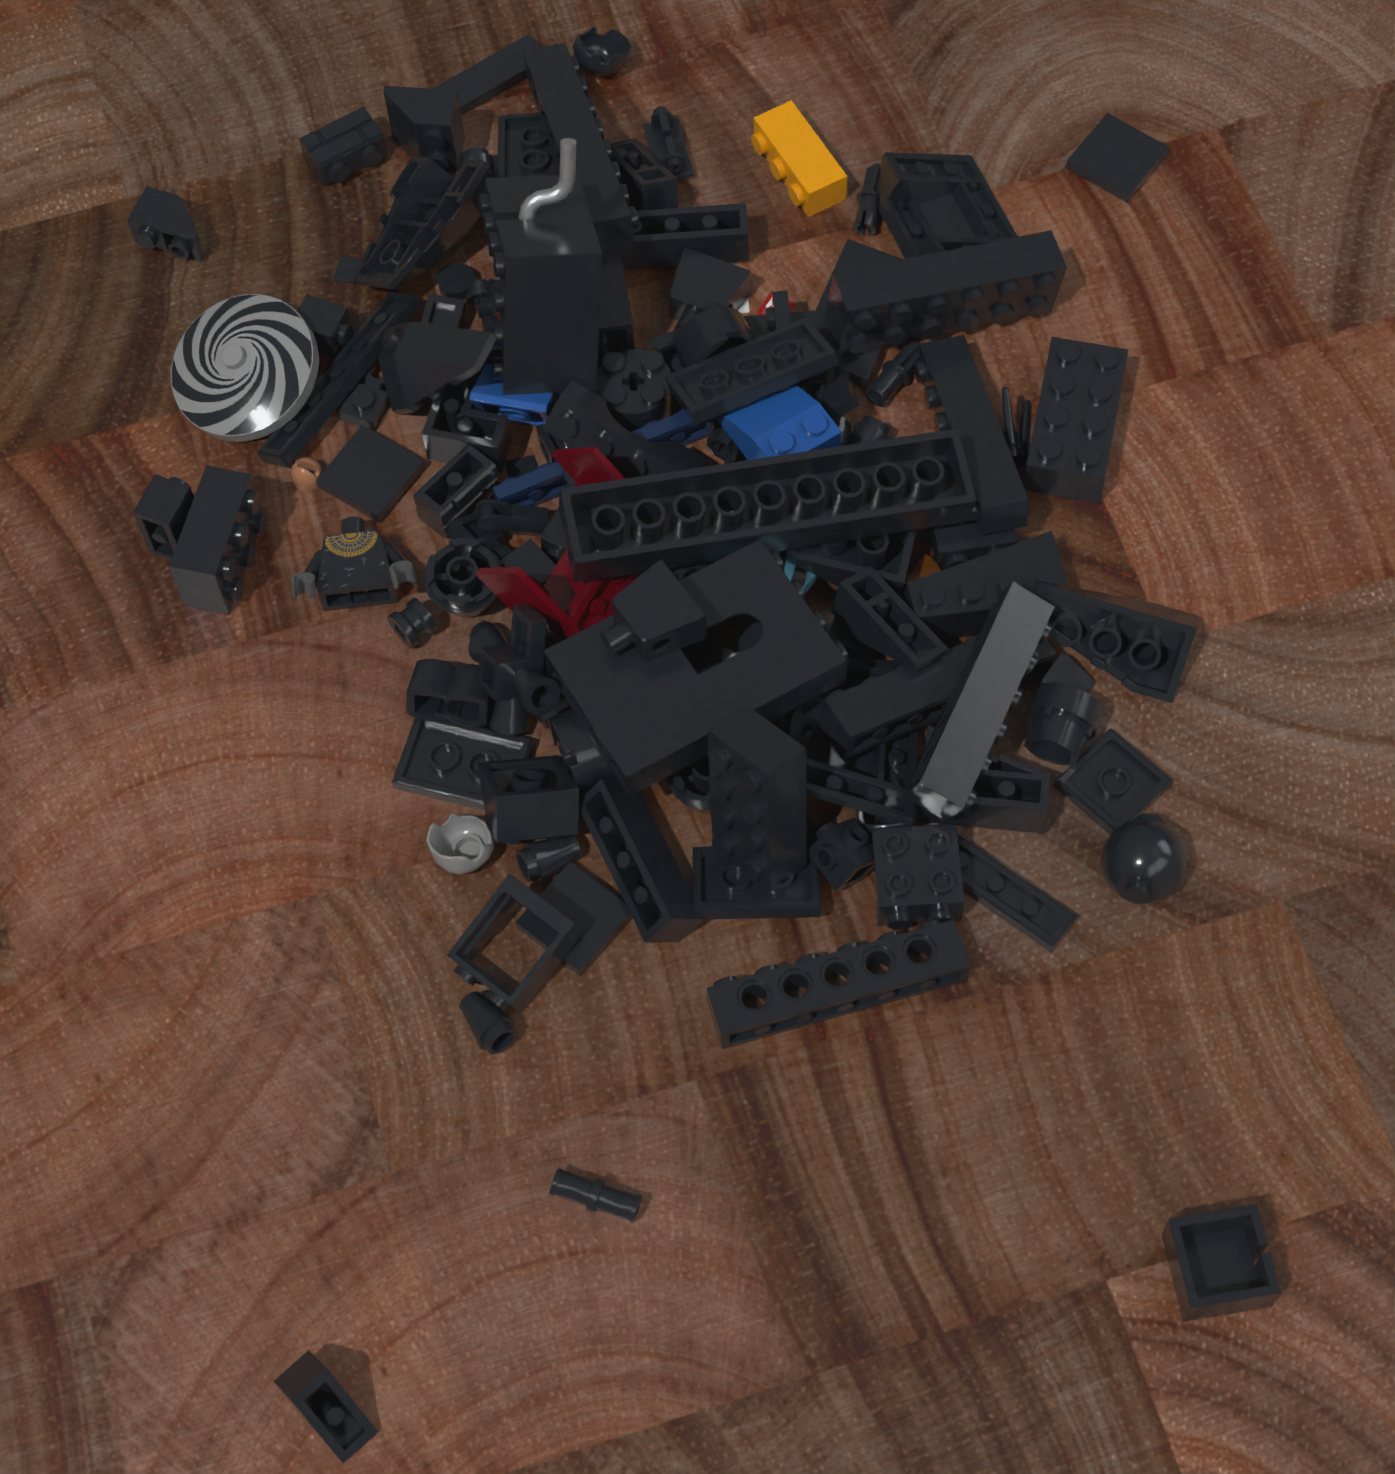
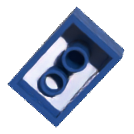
M796 384L790 385L786 390L773 392L756 399L748 406L737 407L725 412L716 418L747 460L838 447L842 431L821 404Z

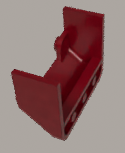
M597 447L555 450L552 454L555 461L576 482L574 486L625 479ZM566 549L543 586L535 578L529 577L520 567L479 568L475 575L512 612L514 605L529 604L547 620L549 631L569 638L613 615L612 599L632 583L639 573L573 583Z

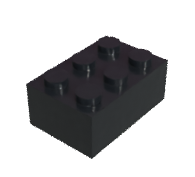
M206 465L169 563V569L184 606L229 615L234 601L238 602L240 600L244 586L242 578L246 567L250 568L253 565L256 553L255 542L258 534L262 535L267 525V512L263 510L261 494L256 489L252 474Z

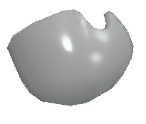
M451 814L449 819L440 826L432 823L426 837V843L434 861L447 872L463 875L478 869L490 859L494 850V837L488 824L474 815L458 816L457 814Z

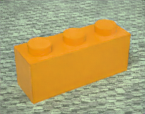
M792 100L753 118L754 134L751 135L752 145L759 155L763 154L768 160L770 170L775 179L778 181L782 180L786 185L789 197L795 206L800 205L806 215L810 217L847 199L846 173Z

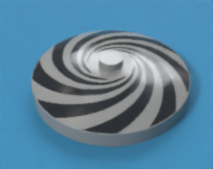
M246 294L225 299L198 316L180 339L171 366V386L175 401L184 416L198 429L211 437L225 441L242 442L267 436L288 423L309 398L318 373L319 354L317 342L311 328L299 313L290 305L277 298L261 294Z

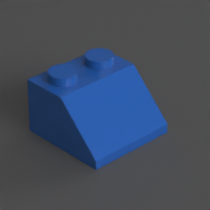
M485 364L471 391L469 400L479 411L508 416L509 422L538 426L545 424L563 392L503 395L500 380L493 379L492 365Z

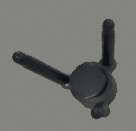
M1003 387L1002 405L1005 430L1002 432L1015 466L1019 468L1025 464L1029 454L1027 444L1031 403L1029 400L1023 402L1019 437L1013 428L1009 388Z

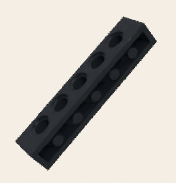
M931 920L923 923L914 931L903 934L900 931H891L881 935L874 942L863 945L859 942L848 943L839 947L836 952L823 956L816 953L807 954L797 959L794 964L783 967L778 965L764 966L756 970L754 975L739 979L736 976L721 978L714 982L713 986L707 987V1002L721 1049L967 982L970 963L955 921L950 920L942 923L941 920ZM920 952L925 954L929 960L925 963H915L908 956L912 953ZM872 964H882L887 967L888 971L882 975H875L867 967ZM832 975H841L848 982L842 986H833L826 979ZM792 986H799L806 990V994L793 998L788 996L785 990ZM752 997L760 998L765 1002L764 1006L759 1009H750L743 1003Z

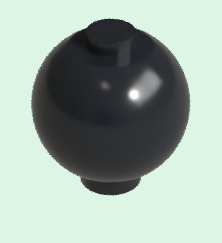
M1145 813L1136 816L1134 820L1120 825L1108 836L1101 852V870L1108 886L1121 898L1136 904L1154 903L1168 897L1180 885L1186 870V853L1177 834L1166 825V822L1161 817Z

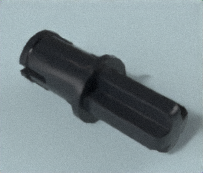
M877 163L867 168L862 191L856 197L859 205L855 222L853 223V230L862 236H865L866 226L869 227L868 236L874 235L877 230L881 166Z
M912 341L906 344L892 361H886L882 365L883 371L865 389V395L872 404L883 407L900 386H905L909 382V375L914 370V360H919L918 342Z

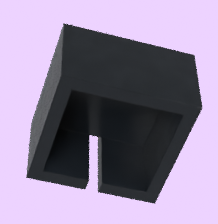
M1258 1204L1168 1219L1162 1232V1238L1183 1322L1273 1306L1281 1291L1271 1253L1262 1254L1268 1242ZM1258 1259L1254 1266L1253 1260Z

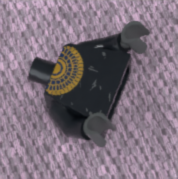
M347 517L341 521L342 534L326 536L323 539L322 550L315 552L304 572L296 573L291 577L292 598H297L299 594L307 593L310 599H315L317 588L323 611L398 603L396 589H399L398 585L406 581H411L413 585L417 584L413 564L392 543L382 542L379 531H365L364 520L360 517Z

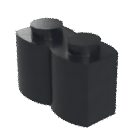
M423 659L416 662L406 691V712L408 715L420 720L442 721L447 719L458 725L479 727L487 725L494 699L478 685L479 665L466 664L455 666L443 660Z

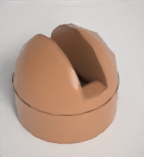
M303 457L298 459L291 470V477L295 487L304 492L316 490L318 488L316 479L321 475L322 468L313 458Z

